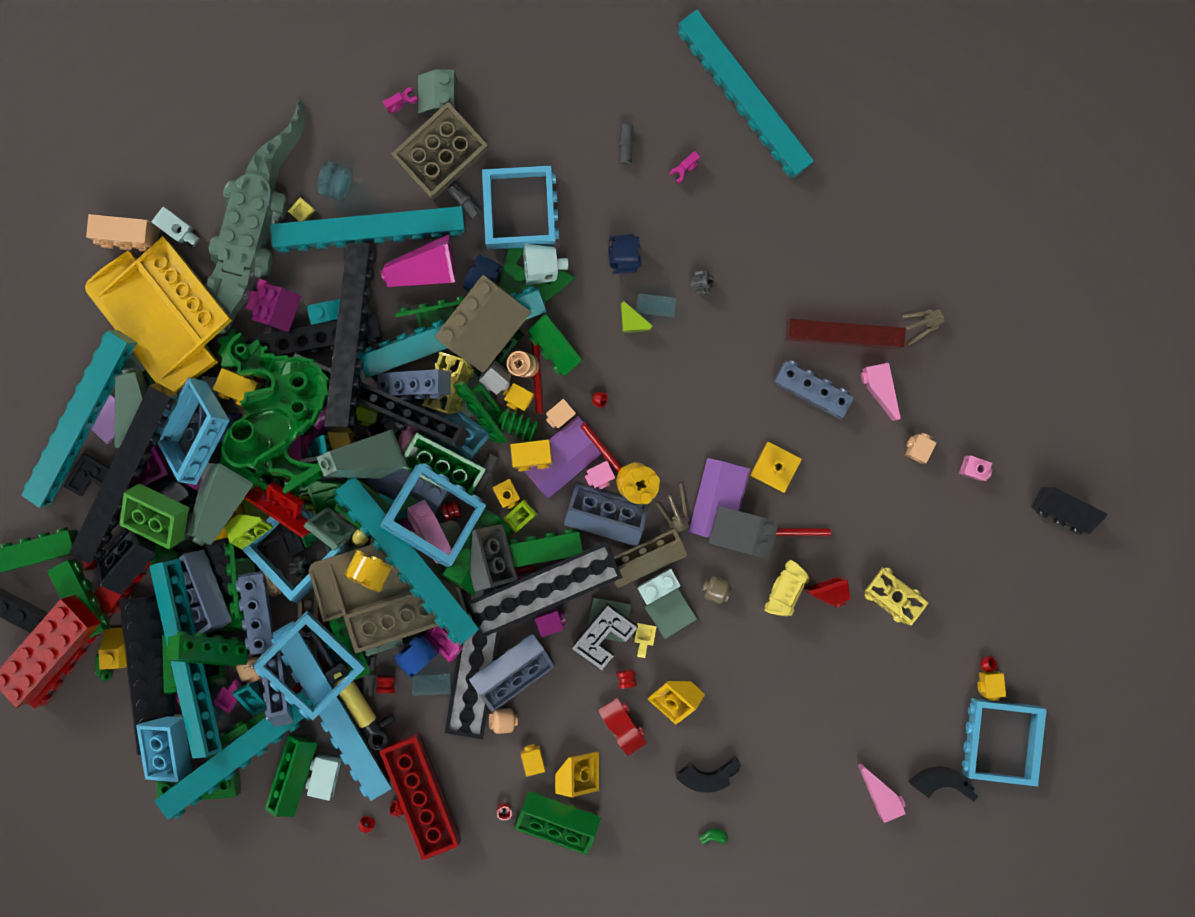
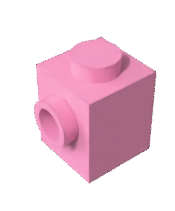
M971 455L965 456L959 474L978 481H987L992 474V463Z
M607 461L587 470L588 475L585 476L589 486L599 487L600 490L609 486L610 480L615 479Z

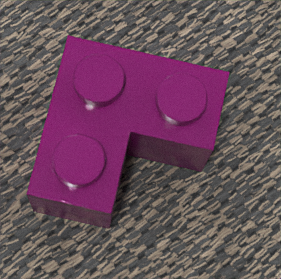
M558 606L537 614L535 618L541 638L564 630V624L567 622L564 611L560 612Z

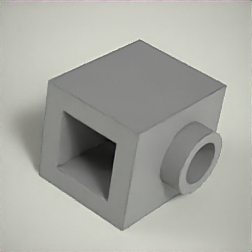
M494 360L486 371L481 373L479 381L484 384L487 390L497 395L501 390L505 391L510 386L512 374Z

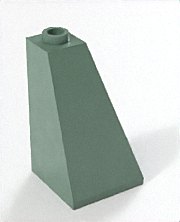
M133 367L122 369V373L115 376V448L121 446L148 389L141 369L134 370Z
M393 430L331 450L317 457L320 468L326 477L380 479L407 466Z
M207 463L202 474L188 535L193 537L192 541L201 546L204 544L211 545L251 489L253 483L222 464Z

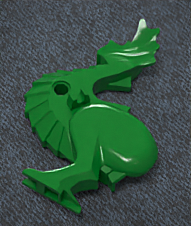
M231 329L227 336L218 339L221 344V348L218 351V354L222 356L221 366L223 368L237 367L239 376L251 375L271 381V387L244 393V400L240 401L247 414L240 420L235 421L228 429L221 446L222 455L235 468L250 467L259 470L262 464L268 462L269 472L273 476L291 479L284 486V494H287L299 485L304 489L324 477L319 462L311 464L290 458V452L294 440L300 434L303 435L311 425L314 426L320 412L324 411L330 380L324 374L323 369L315 364L313 359L302 358V356L289 358L287 355L275 356L270 353L267 346H261L258 339L252 344H246L242 334H237L235 329ZM304 382L302 386L295 387L297 383Z

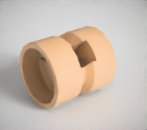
M515 351L507 359V368L515 376L530 378L538 372L539 361L530 353Z

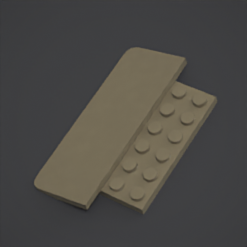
M455 521L440 523L439 525L452 549L462 533L461 528ZM373 545L314 562L309 568V576L323 622L343 616L355 654L438 626L434 621L436 617L432 613L428 614L422 607V600L419 597L416 599L409 590L411 589L407 582L403 583L397 576L399 572L395 567L391 569L381 592L373 591L345 577V573L357 550L367 554V557L375 556L383 560V563H386L384 560L386 556L382 551L380 553L377 552ZM414 548L467 613L460 588L441 577L446 567L440 563L436 564L434 559Z

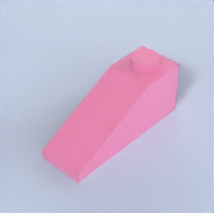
M889 363L863 368L861 373L862 383L866 384V388L892 421L901 419Z
M422 500L408 507L407 519L417 535L449 555L452 549L426 501Z
M858 764L881 820L886 823L905 815L904 807L906 805L902 796H898L863 764Z

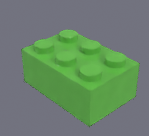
M139 483L124 492L120 526L167 549H171L184 540L189 507Z

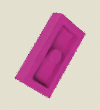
M437 626L429 629L425 637L448 662H453L464 647L457 643L453 644L448 639L447 635L449 633L445 628L441 629Z

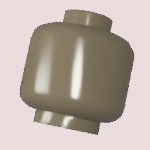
M712 576L710 580H705L702 590L705 591V599L721 604L724 601L727 602L732 587H729L730 584L727 580Z

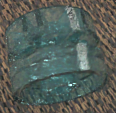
M326 161L318 176L317 194L324 197L331 196V199L343 202L351 185L352 169Z

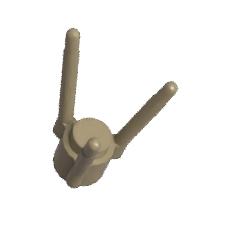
M930 309L902 316L903 318L924 316V320L907 326V330L924 324L930 327L908 342V345H912L930 332L939 329L938 325L944 323V316L939 309L935 311Z
M682 483L679 484L683 514L678 513L671 495L668 498L675 514L672 520L660 503H656L660 512L669 523L670 528H674L676 532L690 527Z

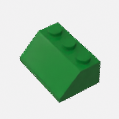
M546 314L528 330L530 333L528 338L535 346L539 344L542 348L540 353L546 361L550 359L553 362L554 366L552 368L558 376L562 374L566 377L582 364V359Z

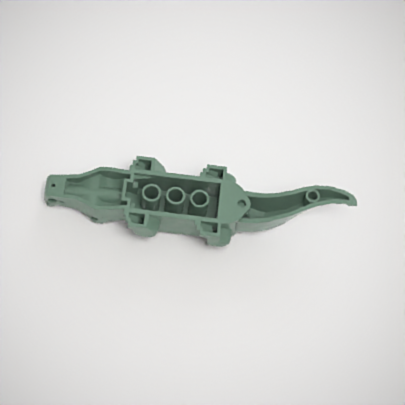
M297 100L293 117L285 130L264 144L254 154L245 175L240 176L236 181L229 180L225 184L223 197L226 198L225 206L227 207L220 235L212 237L209 244L210 260L214 261V264L217 265L206 285L209 292L233 320L219 332L220 334H229L238 311L249 300L251 290L253 291L255 277L261 278L271 274L273 256L272 252L266 249L271 231L270 224L285 222L289 208L286 205V196L277 192L275 187L280 168L288 154L298 143L305 127L306 112L301 100Z

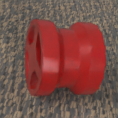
M456 499L452 500L449 504L444 503L441 505L447 521H452L455 517H462V512Z
M634 669L616 672L619 678V689L637 686V681L634 679L636 674Z
M377 676V693H395L394 682L396 681V676Z

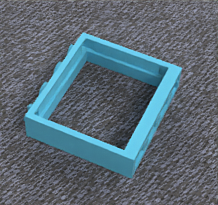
M551 166L482 169L485 244L487 250L524 248L525 244L556 246V239H559V228H555V221H558V209H554V202H557V191H553V184H556V172H552ZM546 176L549 235L494 238L492 179Z
M188 377L177 399V405L171 411L168 417L169 421L160 433L161 437L158 445L177 481L196 485L230 420L207 382ZM198 403H200L207 417L187 456H185L179 441Z
M418 464L414 467L380 527L445 567H449L454 563L486 505L482 503V499L478 496H471L466 493V489L462 486L450 483L448 477L433 472V468L429 465ZM421 474L475 508L449 555L393 521Z
M303 503L301 516L310 520L315 514L312 511L308 512L305 509L306 504ZM270 516L266 521L272 524L273 528L242 550L290 601L299 603L313 588L309 574L294 588L257 548L279 524L277 520ZM341 545L335 551L332 549L323 559L343 554L347 551Z
M308 611L254 665L256 668L255 672L261 678L266 677L270 681V686L278 692L280 690L285 694L284 698L289 704L297 705L300 708L299 712L305 718L310 717L312 720L365 669L364 663ZM305 624L353 668L314 709L308 706L265 666Z
M971 698L970 708H968V714H970L969 722L966 723L967 741L964 742L963 746L965 760L961 764L963 766V774L969 779L1038 787L1047 709L1037 705ZM982 708L1031 713L1024 777L975 771Z

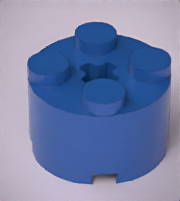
M420 634L408 644L410 646L409 649L405 647L394 657L396 664L410 679L439 653L434 645L425 636Z

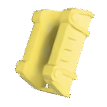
M439 352L438 361L434 365L436 366L435 370L451 372L450 395H446L447 403L444 410L441 409L442 402L440 399H431L430 396H427V400L424 401V404L422 403V406L447 414L461 412L463 409V399L456 394L453 384L455 382H465L468 385L469 379L474 375V369H472L470 363L462 358ZM457 360H460L457 371L452 373L450 370L451 366L455 365Z
M789 560L785 565L786 570L781 572V576L777 578L772 587V593L769 595L770 601L764 606V611L770 614L792 616L795 611L794 606L805 585L809 584L811 580L808 576L809 574L799 564Z
M882 567L864 591L865 598L868 601H874L893 616L894 621L910 626L928 605V602L921 597L922 594L919 590H912L895 577L892 570L887 567ZM881 575H883L885 578L891 581L892 586H886L884 584V580L881 578ZM873 586L882 587L886 595L880 596L871 588ZM896 591L902 594L900 602H894L892 599V595ZM907 598L914 599L922 604V606H912L911 601ZM902 607L910 609L913 615L912 620L903 614Z

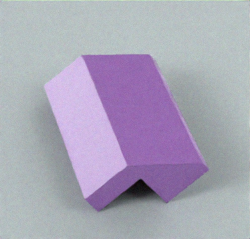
M579 416L575 417L549 439L552 447L553 465H549L548 469L539 470L537 467H530V471H525L548 499L601 455V452L580 428V425L584 422Z
M707 458L689 528L690 533L710 538L718 506L736 511L741 510L751 469Z

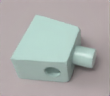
M162 207L151 221L182 244L186 242L194 247L200 239L192 233L194 231L193 227L165 207ZM181 227V228H182V229H181V232L178 233V232H177V231H178V228Z
M533 244L524 245L523 261L526 285L555 281L558 270H568V259L557 258L554 247Z

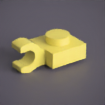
M637 623L638 628L634 638V642L639 643L637 657L645 658L647 645L653 646L656 626Z

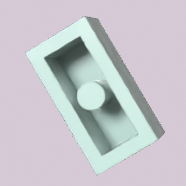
M668 568L638 585L637 588L648 605L680 587V584L671 568Z
M319 754L315 759H312L310 770L313 771L306 783V789H308L307 796L331 800L334 796L342 761L341 758Z

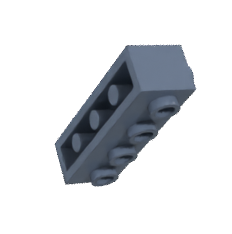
M785 361L773 381L774 384L838 419H842L854 399V397L850 396L849 391L833 387L834 383L827 379H823V381L816 377L817 374L810 370L805 372L794 361Z
M437 369L379 373L378 389L402 400H412V397H415L417 400H427V396H430L431 399H442V395H450L451 372Z
M263 571L241 574L238 580H236L237 592L241 593L239 608L240 611L244 612L242 627L243 630H247V638H245L246 649H250V655L265 653L273 645L271 639H273L272 635L274 632L266 575Z
M279 650L265 666L290 688L288 668L281 658L283 653ZM266 677L261 678L265 688L263 697L267 706V710H265L267 721H270L274 727L294 723L292 705L285 700V694L280 690L278 692L270 686V681Z

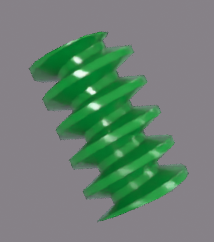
M509 407L503 411L497 422V426L501 424V431L508 428L509 435L515 431V438L522 434V441L529 438V442H532L538 430V421L530 424V417L523 421L524 414L517 418V411L509 414Z

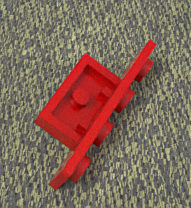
M273 481L268 484L267 492L259 486H255L248 491L244 499L302 538L310 533L304 527L308 520L301 516L303 501L290 492L284 494L282 486Z

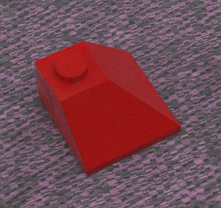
M836 577L804 588L806 593L831 606L835 605V608L846 605V601L850 600L848 580L842 577Z

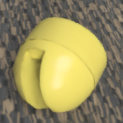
M357 529L352 536V541L357 546H363L369 541V538L365 537Z

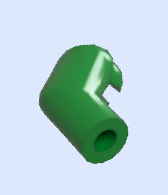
M96 654L94 673L102 681H110L112 678L111 670H100L99 654Z
M711 828L699 836L703 845L711 840L720 842V844L728 842L727 833L717 828Z

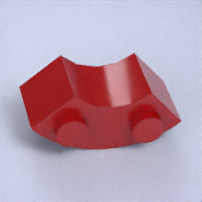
M616 698L598 710L608 729L613 732L617 738V743L627 756L647 744L644 739L646 735L640 725L636 726L629 715L631 710L625 702L622 704Z

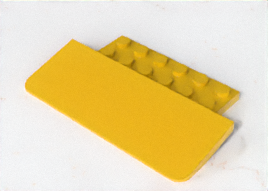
M162 236L138 259L132 252L126 251L100 269L87 281L85 285L87 294L115 330H119L137 342L133 354L156 383L177 393L184 387L188 377L196 379L218 363L205 345L233 320L166 237Z

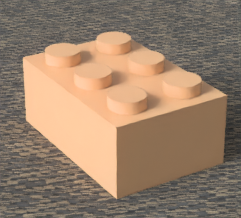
M88 214L86 238L92 240L93 244L101 245L102 248L113 249V246H117L121 250L132 251V248H136L141 252H146L159 240L160 228L148 220Z

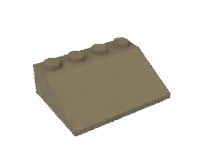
M447 102L393 151L391 155L433 201L489 149L484 140L455 108Z
M482 275L435 335V338L484 373L531 314V311L488 276Z

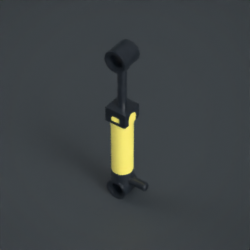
M302 627L299 633L304 637H311L328 665L324 669V674L335 688L349 674L347 667L342 659L334 661L321 638L312 629H304ZM353 680L339 696L364 734L369 746L374 750H381L388 743L384 727L396 721V718L391 714L378 721ZM375 735H381L382 739L380 741H374L373 737Z

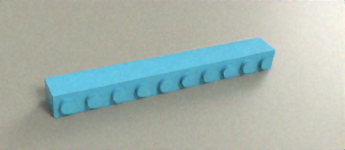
M292 621L289 624L283 626L282 628L274 631L272 635L273 639H271L272 644H274L295 623V621ZM298 631L280 649L283 653L281 658L286 666L290 665L293 672L291 675L296 683L300 682L303 687L301 689L302 694L306 700H311L313 704L311 708L314 709L334 687L324 674L323 668L304 636ZM338 695L319 714L323 720L321 725L326 733L329 731L332 735L330 740L336 749L339 747L342 754L340 757L344 764L350 765L352 769L350 774L355 781L358 780L361 786L359 788L363 796H368L370 801L389 791L391 784Z

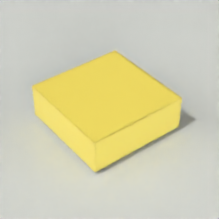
M300 197L288 212L298 221H308L316 210Z

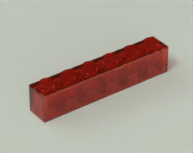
M789 319L786 325L785 341L901 349L905 347L906 328Z

